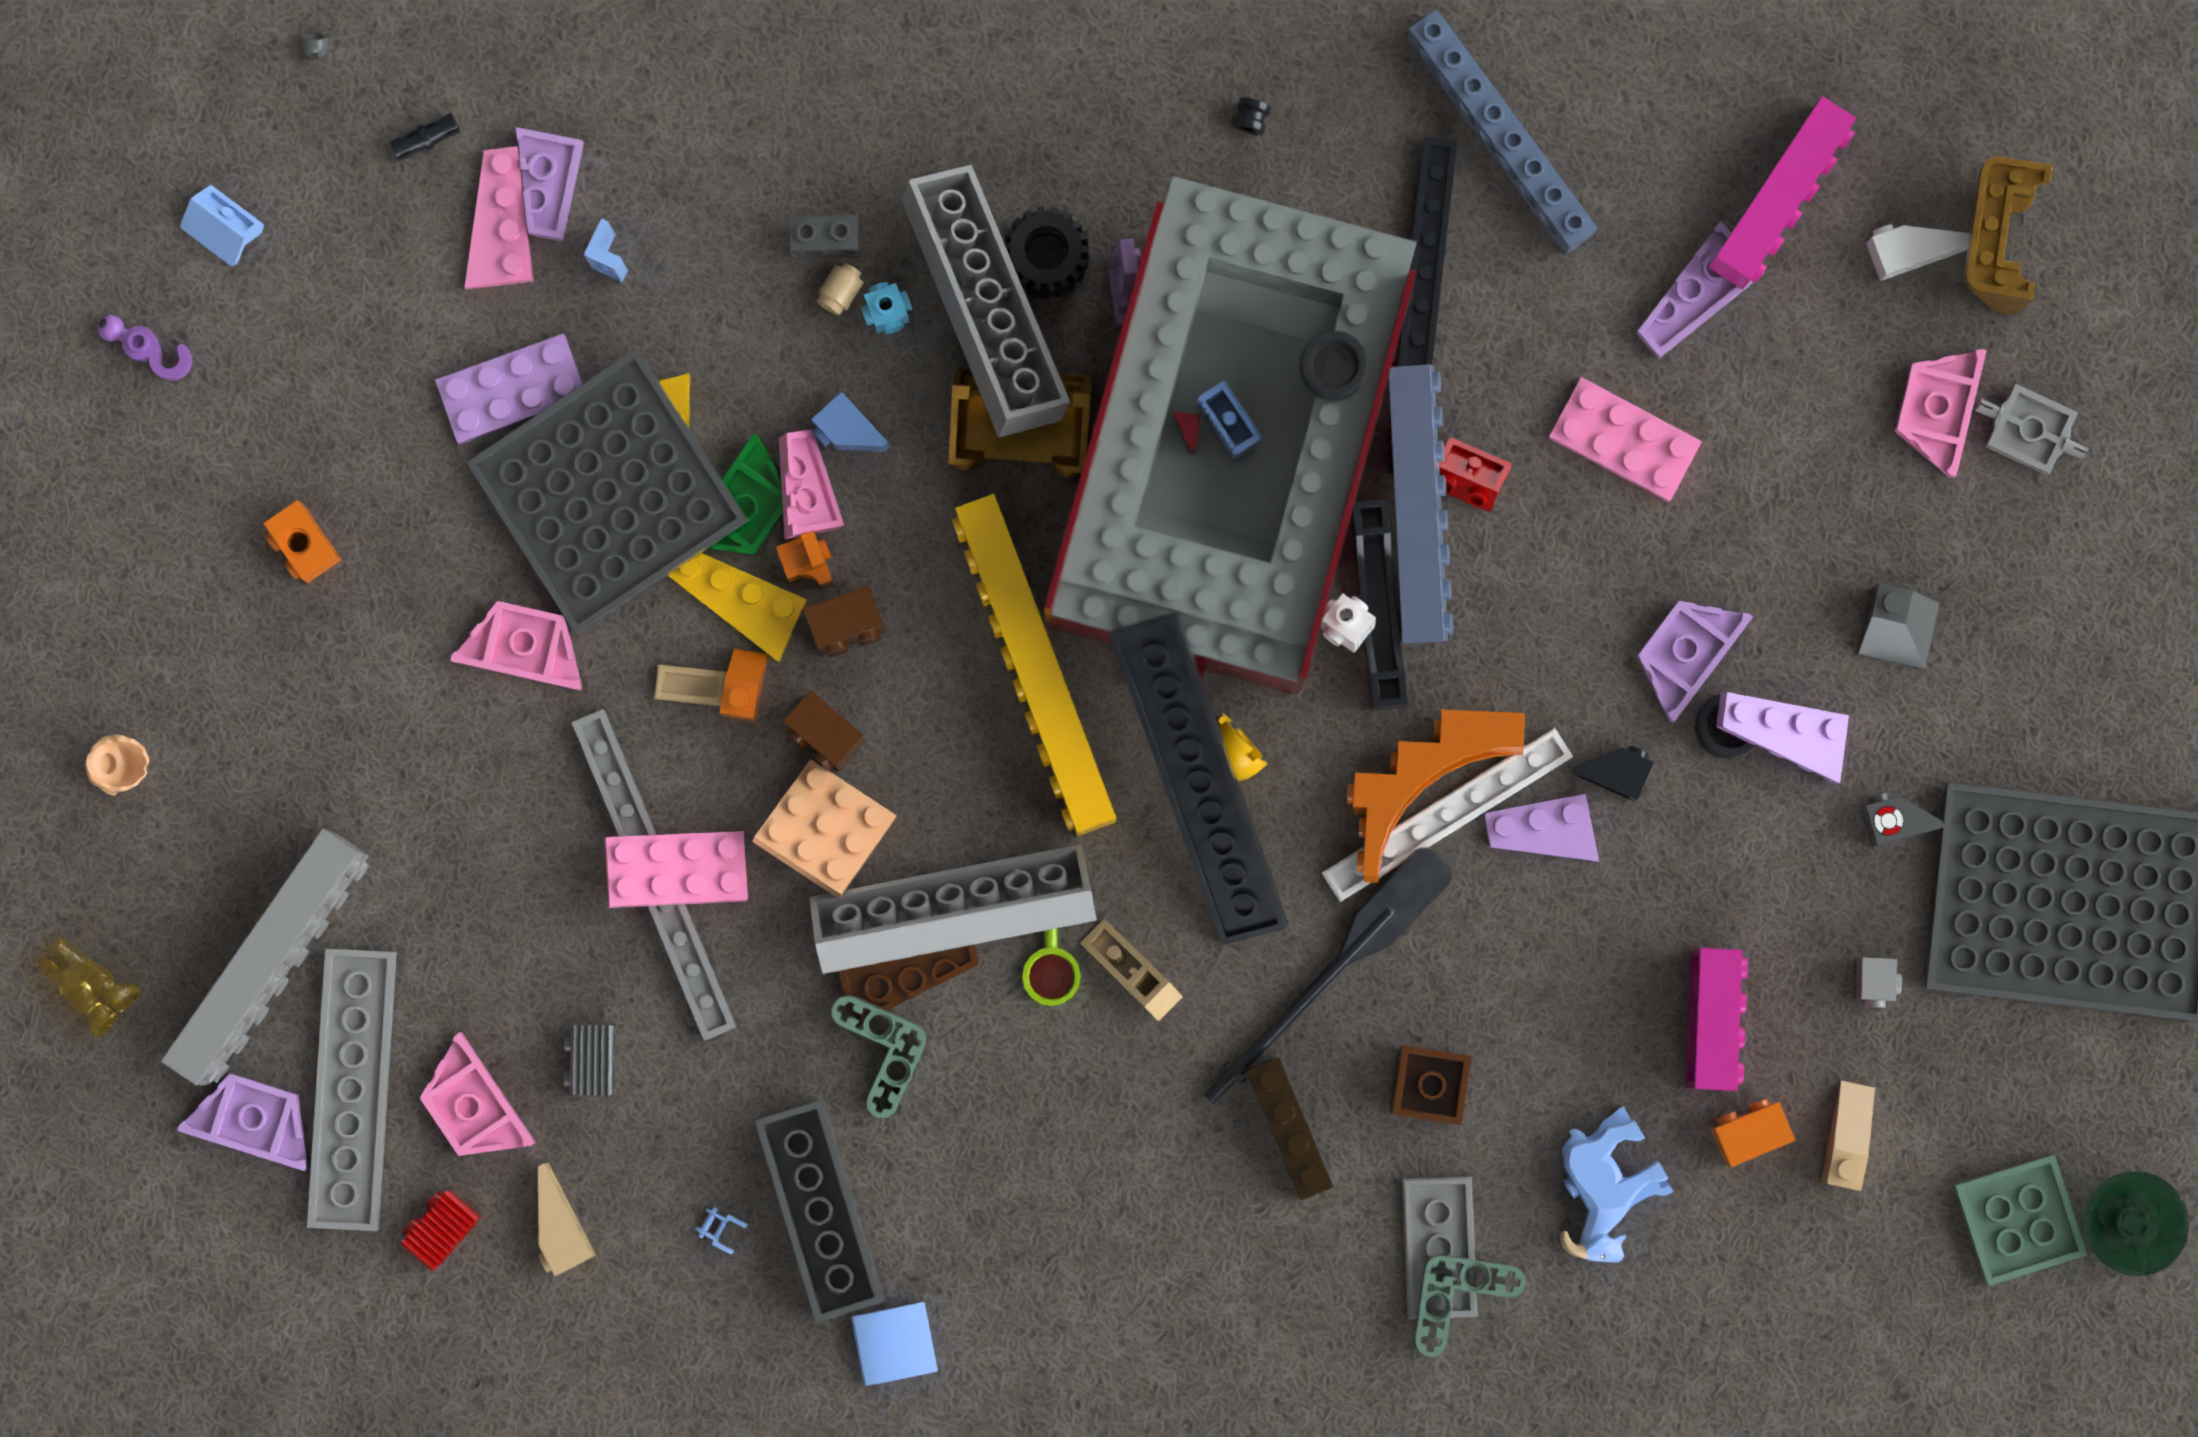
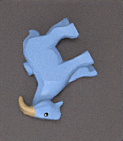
M1624 1106L1605 1119L1598 1130L1589 1137H1586L1578 1129H1571L1569 1131L1571 1137L1562 1148L1563 1169L1568 1176L1564 1180V1184L1573 1199L1578 1196L1580 1197L1588 1212L1579 1244L1575 1245L1570 1240L1567 1231L1560 1233V1241L1565 1251L1570 1255L1593 1262L1617 1263L1622 1261L1624 1254L1621 1243L1626 1238V1235L1610 1238L1608 1233L1636 1203L1653 1195L1665 1196L1673 1192L1666 1181L1668 1177L1658 1161L1631 1176L1623 1177L1618 1165L1611 1157V1153L1617 1143L1624 1140L1641 1141L1645 1138L1635 1120L1632 1121Z

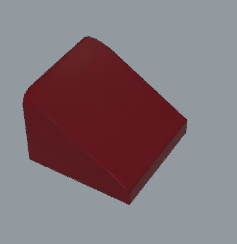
M1173 412V420L1187 451L1190 454H1194L1197 448L1200 416L1193 413Z

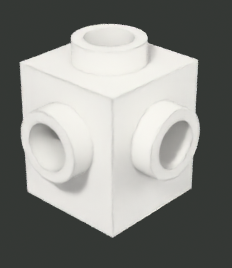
M1342 593L1337 601L1331 599L1326 605L1321 623V629L1324 631L1323 636L1335 646L1342 644L1355 653L1374 629L1376 617L1367 611L1369 608L1363 601L1355 596H1352L1350 599Z

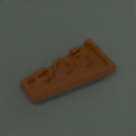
M975 944L845 969L838 971L844 995H854L889 1011L908 999H912L922 994V992L979 965ZM847 1002L846 1004L848 1015L859 1018L856 1026L863 1024L864 1018L870 1010L863 1008V1013L860 1014L853 1010L852 1002Z

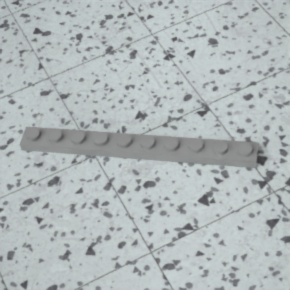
M602 709L571 722L618 836L657 835L606 711ZM686 904L648 906L703 1040L706 1041L737 1028Z

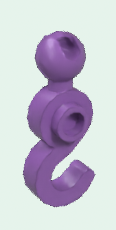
M107 315L99 320L97 330L102 339L109 342L122 341L123 349L129 357L139 362L149 360L152 371L160 378L176 381L185 377L190 371L192 354L184 344L177 346L178 364L173 368H164L159 340L150 329L143 326H135L128 330L124 328L122 319L115 315ZM107 321L106 325L101 328L102 322Z

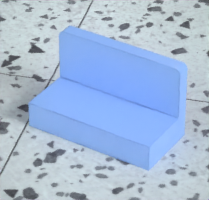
M210 185L190 199L180 227L227 264L234 266L238 263L244 246L260 235L264 224Z
M601 219L584 253V257L592 269L623 282L628 269L621 257L608 251L616 234L609 222Z

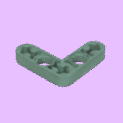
M841 995L836 998L832 1005L831 1012L834 1021L846 1029L889 1047L867 1096L869 1112L877 1118H888L896 1111L926 1044V1033L922 1026L854 995ZM847 1002H852L855 1012L862 1014L863 1008H867L870 1011L865 1016L863 1027L861 1028L856 1026L859 1018L849 1015L847 1020L842 1019L841 1011L837 1007L839 1005L845 1006ZM882 1015L889 1021L887 1031L883 1034L873 1033L869 1028V1021L872 1017ZM911 1030L917 1031L916 1038L920 1040V1043H912L909 1048L908 1055H914L913 1060L910 1061L902 1054L893 1053L895 1048L902 1052L905 1039L901 1035L903 1033L909 1034ZM892 1061L904 1063L907 1069L905 1076L897 1080L890 1078L886 1072L888 1064ZM881 1079L890 1086L900 1087L898 1092L891 1088L888 1101L892 1105L890 1108L884 1106L882 1111L876 1109L877 1103L872 1100L874 1096L881 1097L884 1092L885 1085H879Z
M1435 1255L1429 1258L1423 1271L1414 1335V1344L1417 1350L1427 1357H1436L1445 1350L1454 1290L1508 1298L1516 1297L1522 1293L1526 1285L1523 1272L1517 1267L1445 1255ZM1439 1261H1444L1445 1268L1456 1270L1455 1263H1462L1458 1273L1460 1284H1453L1455 1277L1444 1275L1442 1281H1436V1275L1431 1273V1267H1437ZM1472 1266H1478L1484 1272V1281L1478 1286H1470L1465 1280V1273ZM1490 1268L1497 1269L1494 1275L1498 1277H1507L1508 1272L1512 1271L1513 1277L1519 1279L1518 1286L1514 1285L1511 1287V1291H1505V1285L1493 1282L1494 1289H1487L1491 1281ZM1432 1296H1439L1445 1302V1309L1438 1316L1428 1314L1425 1308L1426 1301ZM1423 1318L1432 1322L1443 1321L1442 1329L1435 1326L1434 1336L1440 1339L1439 1345H1433L1432 1351L1426 1350V1345L1421 1343V1338L1428 1336L1430 1328L1429 1325L1422 1326Z

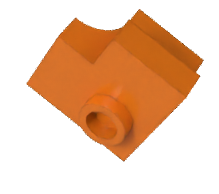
M814 530L801 534L798 538L776 547L790 583L802 578H809L816 581L821 589L834 585L826 560L832 558L825 539L818 541Z

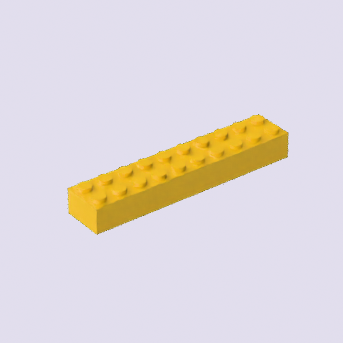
M995 494L956 507L957 517L952 519L959 542L966 541L969 550L964 551L971 574L978 573L981 582L976 583L979 596L984 607L990 605L993 614L988 616L991 628L996 639L1002 637L1005 646L1000 648L1007 670L1014 669L1017 679L1012 680L1019 702L1026 701L1030 711L1024 713L1031 734L1038 733L1042 743L1036 746L1043 766L1047 767L1050 765L1054 776L1049 777V782L1057 800L1063 797L1066 808L1061 810V814L1068 832L1075 830L1078 837L1116 822L1114 810Z

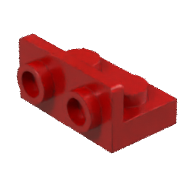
M1450 437L1444 447L1445 459L1439 462L1440 475H1445L1446 494L1467 502L1473 507L1491 512L1497 496L1510 473L1512 463Z

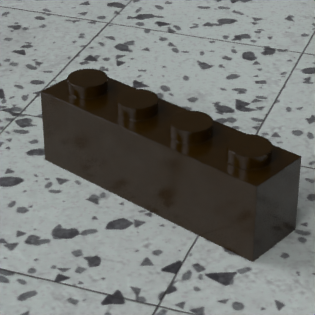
M1280 1057L1247 1070L1246 1073L1299 1199L1302 1201L1333 1188L1332 1181Z

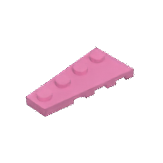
M518 146L484 150L465 280L466 290L534 282Z

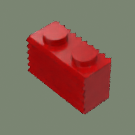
M447 1190L444 1194L438 1191L426 1204L425 1207L429 1211L421 1220L415 1217L402 1232L406 1237L400 1244L431 1271L437 1270L482 1218L479 1213L453 1190Z

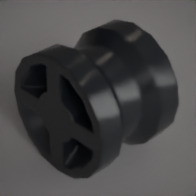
M1240 98L1238 102L1239 113L1233 118L1232 126L1237 130L1253 135H1263L1265 131L1264 120L1270 115L1271 107L1256 99Z

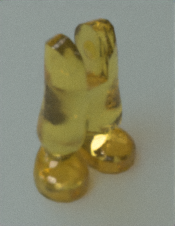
M60 937L52 946L71 965L63 972L57 964L42 956L37 962V966L60 990L76 1012L85 1013L88 1016L89 1032L95 1038H99L106 1034L115 1024L118 1015L110 1008L101 1004L97 1000V994L104 997L116 1011L122 1012L130 1007L142 990L135 983L131 982L120 985L115 984L114 976L108 969L88 958Z

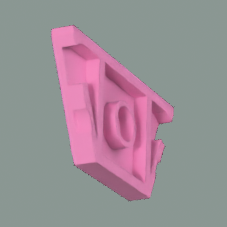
M1984 349L1956 356H1946L1932 361L1927 360L1913 363L1909 368L1894 431L1950 478H1955L1957 475L1987 351Z
M497 601L488 611L486 618L469 634L470 637L458 651L451 655L450 659L452 662L578 691L582 689L567 620L564 616Z
M459 1032L452 1040V1045L444 1059L439 1063L435 1070V1075L431 1082L427 1084L420 1099L457 1155L462 1156L512 1149L535 1144V1140L463 1033Z

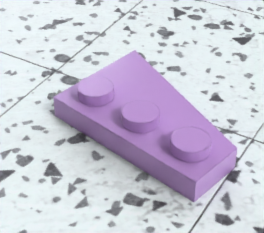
M516 127L527 231L532 236L563 242L584 142L579 139Z
M1133 238L1119 240L1107 261L1116 329L1123 326L1142 258L1140 248H1135Z
M1586 794L1483 814L1490 848L1599 862Z

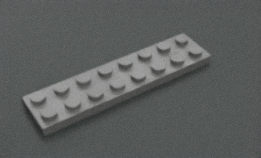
M325 949L307 1228L379 1231L397 952Z

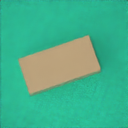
M658 665L654 699L721 706L727 672Z

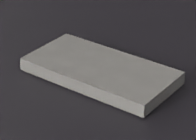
M1471 1176L1402 1179L1407 1319H1417L1423 1271L1429 1258L1435 1255H1445L1475 1260ZM1439 1261L1437 1267H1431V1273L1436 1275V1281H1442L1444 1275L1454 1276L1453 1284L1459 1285L1458 1273L1462 1263H1455L1456 1270L1444 1267V1261ZM1476 1266L1468 1268L1465 1273V1280L1470 1286H1476ZM1454 1290L1450 1318L1478 1317L1477 1293ZM1439 1296L1430 1297L1425 1304L1427 1313L1432 1316L1442 1314L1445 1309L1444 1300Z

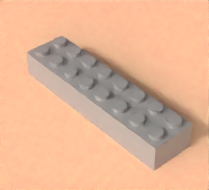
M972 165L908 180L901 201L998 438L1062 421L1070 404L1069 398Z
M322 829L161 1062L195 1085H211L213 1081L218 1083L229 1069V1065L226 1062L232 1053H240L247 1044L249 1037L246 1033L252 1024L259 1025L267 1015L269 1008L266 1004L273 994L279 996L287 986L289 979L286 978L288 972L293 966L298 968L306 959L309 953L306 946L313 937L318 939L326 930L329 922L325 919L333 908L338 910L346 901L349 893L345 890L351 881H359L366 872L369 865L365 861L369 855L337 833Z
M1082 844L845 890L840 899L831 893L809 897L815 946L822 974L1097 920Z

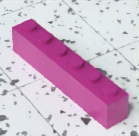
M1821 97L1710 264V269L1742 290L1750 280L1755 284L1767 268L1762 263L1767 254L1774 257L1785 240L1780 234L1785 227L1791 230L1803 212L1798 210L1803 200L1808 203L1811 201L1820 187L1815 181L1821 173L1827 176L1838 160L1833 156L1838 146L1844 150L1854 136L1855 132L1850 128L1857 119L1856 117L1827 98Z

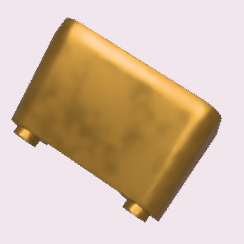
M2000 156L1988 159L1980 169L1964 270V282L1992 311L2016 316L2033 300L2036 282L2025 280L2020 272L2021 263L2004 260L2010 213L2020 214L2032 205L2035 188L2039 185H2047L2051 181L2052 164Z
M970 367L958 368L955 371L952 384L948 464L956 465L957 468L962 470H973L976 468V465L983 463L984 458L1052 463V468L1057 470L1061 476H1078L1079 473H1082L1087 456L1092 379L1080 374L1058 373L1070 401L1062 421L998 438Z

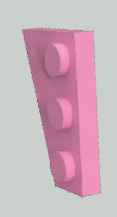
M813 429L786 433L779 437L785 539L799 537L801 534L812 530L816 534L836 530L844 526L816 438L812 433Z

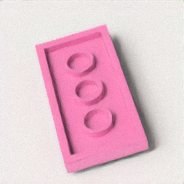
M1583 377L1577 383L1548 437L1667 502L1671 501L1702 443L1699 439Z
M744 831L605 837L604 839L608 908L746 902L748 900Z

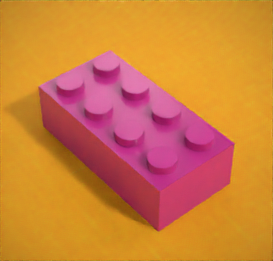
M1712 948L1690 950L1686 1089L1737 1091V1084L1743 1083L1744 1066L1743 1063H1738L1739 1049H1744L1745 1029L1740 1028V1014H1745L1747 1003L1746 993H1741V980L1746 979L1748 973L1747 958H1742L1743 950Z

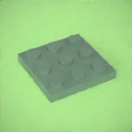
M2055 1155L2044 1156L1953 1185L1985 1286H1991L2087 1256Z

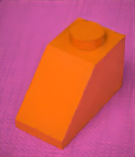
M740 649L733 650L723 688L719 712L722 716L757 722L768 654Z

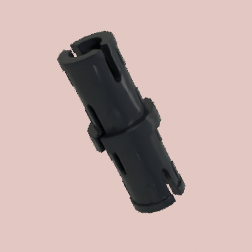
M448 113L434 122L423 125V123L417 125L416 130L390 141V144L400 162L426 148L428 151L433 149L434 144L459 134L461 131L452 113Z

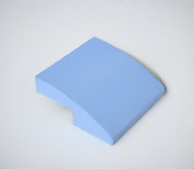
M925 1302L851 1317L864 1386L938 1371Z

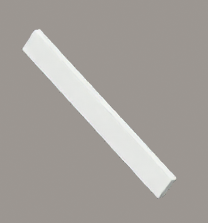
M1554 728L1526 745L1523 755L1505 758L1396 826L1391 832L1382 856L1379 878L1404 863L1416 849L1421 847L1428 848L1571 759L1573 755L1557 730ZM1365 846L1358 851H1364ZM1358 851L1322 872L1323 877L1339 902L1370 884L1364 882L1363 872H1357Z

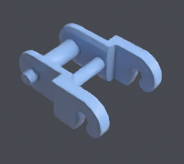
M713 1207L712 1210L706 1208L705 1211L709 1213L701 1228H695L699 1232L698 1236L703 1238L705 1235L714 1240L713 1246L732 1255L734 1250L719 1242L721 1232L729 1221L743 1228H747L748 1224L730 1214L724 1217L716 1213L718 1210L716 1207ZM716 1217L722 1221L713 1235L707 1231Z

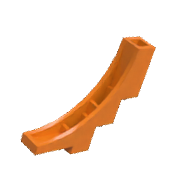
M1442 709L1441 720H1434V741H1440V743L1398 741V752L1391 751L1390 772H1397L1396 775L1355 773L1354 783H1348L1347 804H1353L1354 814L1366 815V817H1360L1359 838H1365L1364 851H1358L1357 872H1363L1364 882L1378 883L1382 856L1391 832L1405 809L1424 789L1445 774L1469 763L1496 756L1523 755L1525 713Z

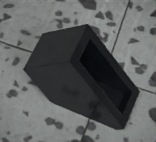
M1629 746L1628 750L1621 748L1573 767L1571 774L1631 801H1636L1641 794L1654 761L1647 759L1648 753L1644 750Z

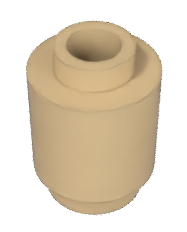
M844 263L842 267L834 265L818 291L820 296L816 302L827 311L840 316L843 310H848L864 284L859 278L862 273L847 263Z

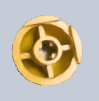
M1225 713L1220 714L1216 720L1238 781L1249 779L1264 768L1267 762L1261 759L1263 757L1242 730L1240 728L1239 730L1237 728L1233 729L1229 724L1232 720Z

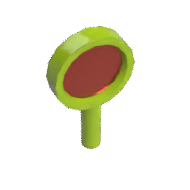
M1057 928L1044 931V949L1038 950L1029 957L1024 965L1022 974L1024 988L1032 999L1043 1005L1055 1006L1064 1004L1074 996L1079 988L1081 978L1079 965L1073 956L1058 948Z

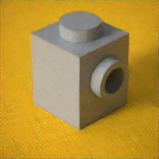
M1856 958L1855 1000H1865L1864 1007L1886 1008V1001H1896V994L1900 995L1902 990V976L1897 974V959Z

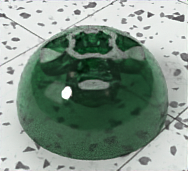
M2130 1171L2119 1173L2106 1179L2093 1191L2084 1210L2083 1228L2090 1249L2104 1265L2125 1275L2147 1276L2167 1268L2180 1255L2187 1241L2189 1219L2184 1201L2171 1184L2151 1173ZM2126 1212L2127 1215L2124 1217L2123 1221H2121L2122 1217L2125 1215Z

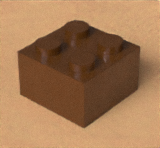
M869 586L804 608L817 649L821 655L827 653L829 658L847 653L849 651L847 646L860 642L862 646L876 643L881 640L880 634L886 632Z
M812 690L806 694L783 721L789 727L785 733L801 748L804 749L807 744L815 750L812 754L814 759L828 771L833 767L841 771L867 741L862 733Z
M1400 1045L1389 1114L1462 1126L1472 1056Z

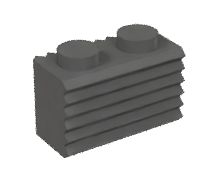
M571 1025V1032H565L564 1038L565 1053H571L570 1067H565L564 1087L570 1088V1095H615L616 1026Z

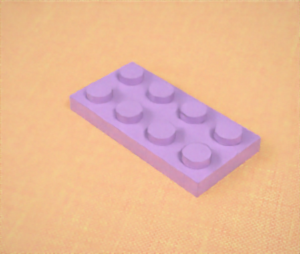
M565 334L435 380L459 445L530 420L583 384Z

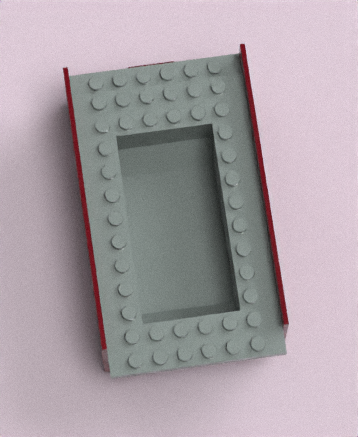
M1175 176L1172 177L1165 206L1164 203L1157 201L1044 607L1047 627L1113 645L1110 638L1111 630L1178 611L1202 679L1206 670L1290 694H1299L1308 675L1417 271H1409L1417 242ZM1331 330L1346 332L1355 337L1364 347L1368 359L1367 374L1359 390L1350 397L1338 401L1323 400L1312 394L1303 384L1300 374L1301 356L1308 342L1318 334ZM1331 345L1324 347L1317 352L1313 359L1315 376L1320 382L1328 386L1342 385L1354 373L1355 364L1353 357L1348 350L1341 346ZM1224 380L1263 437L1259 446L1237 460H1231L1232 455L1227 454L1228 449L1223 448L1224 443H1220V438L1216 437V432L1212 431L1213 426L1208 425L1209 421L1204 420L1205 415L1200 414L1201 409L1197 408L1198 397ZM1173 412L1199 414L1197 448L1194 454L1188 453L1173 420Z

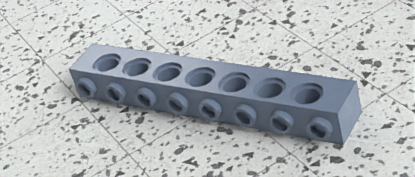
M1436 9L1409 28L1406 39L1564 254H1568L1592 237L1598 227L1439 11Z

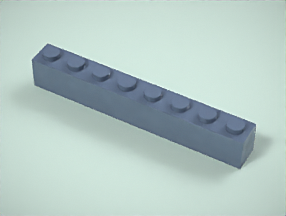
M1430 364L1391 367L1389 372L1402 643L1448 641V634H1453L1452 613H1447L1446 600L1451 599L1452 589L1450 579H1445L1444 565L1450 564L1449 545L1443 544V531L1448 530L1447 510L1441 509V496H1446L1445 475H1440L1439 462L1445 459L1443 441H1438L1437 427L1443 426L1442 407L1436 406V393L1441 392L1440 372H1435L1434 366Z

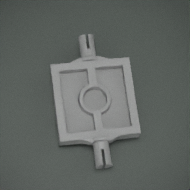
M2018 384L2012 386L2006 401L2000 407L1983 398L1979 401V406L1976 407V412L1994 419L1992 432L1985 445L1986 448L2046 476L2051 473L2057 458L2063 452L2082 461L2086 455L2085 453L2088 451V447L2070 440L2071 427L2078 412Z

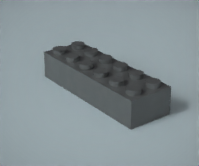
M824 1099L754 1120L815 1322L818 1323L883 1302L885 1300Z

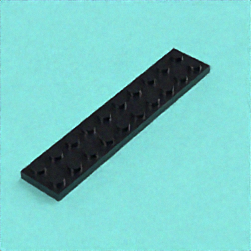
M1173 612L1111 630L1110 638L1221 945L1287 929L1288 920L1179 612Z

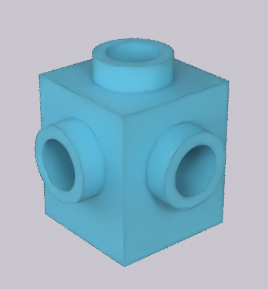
M888 282L870 287V293L864 295L867 305L861 306L867 326L874 324L877 334L881 332L891 334L903 329L904 324L909 322L907 311L913 310L906 290L899 292L896 283L889 285ZM887 301L892 302V306L888 310H882L879 307V304Z

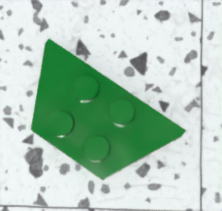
M753 433L722 479L749 521L708 549L756 555L783 516L781 475L762 440Z

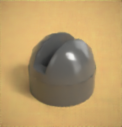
M321 33L301 35V49L304 55L311 59L312 53H317L318 59L324 57L328 51V36Z

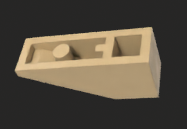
M1105 919L1080 942L1157 1021L1183 997Z
M1840 1080L1820 1183L1862 1191L1869 1154L1875 1094L1874 1087Z
M549 1163L538 1166L539 1247L542 1251L538 1254V1257L547 1273L552 1271L554 1276H558L596 1256Z

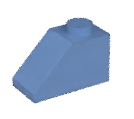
M842 392L811 419L816 427L812 433L825 447L830 443L836 450L885 452L889 448L887 440Z

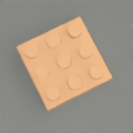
M810 759L754 836L753 843L840 899L891 827L897 815Z

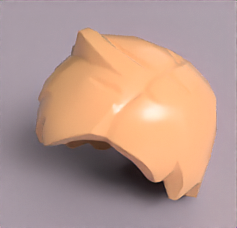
M107 735L101 737L92 745L86 757L85 770L89 781L94 786H98L107 794L115 796L118 792L135 787L146 776V766L149 764V757L145 748L136 740L123 735Z

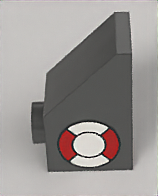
M1888 793L1869 797V805L1860 807L1871 847L1944 828L1942 820L1900 796L1889 799Z

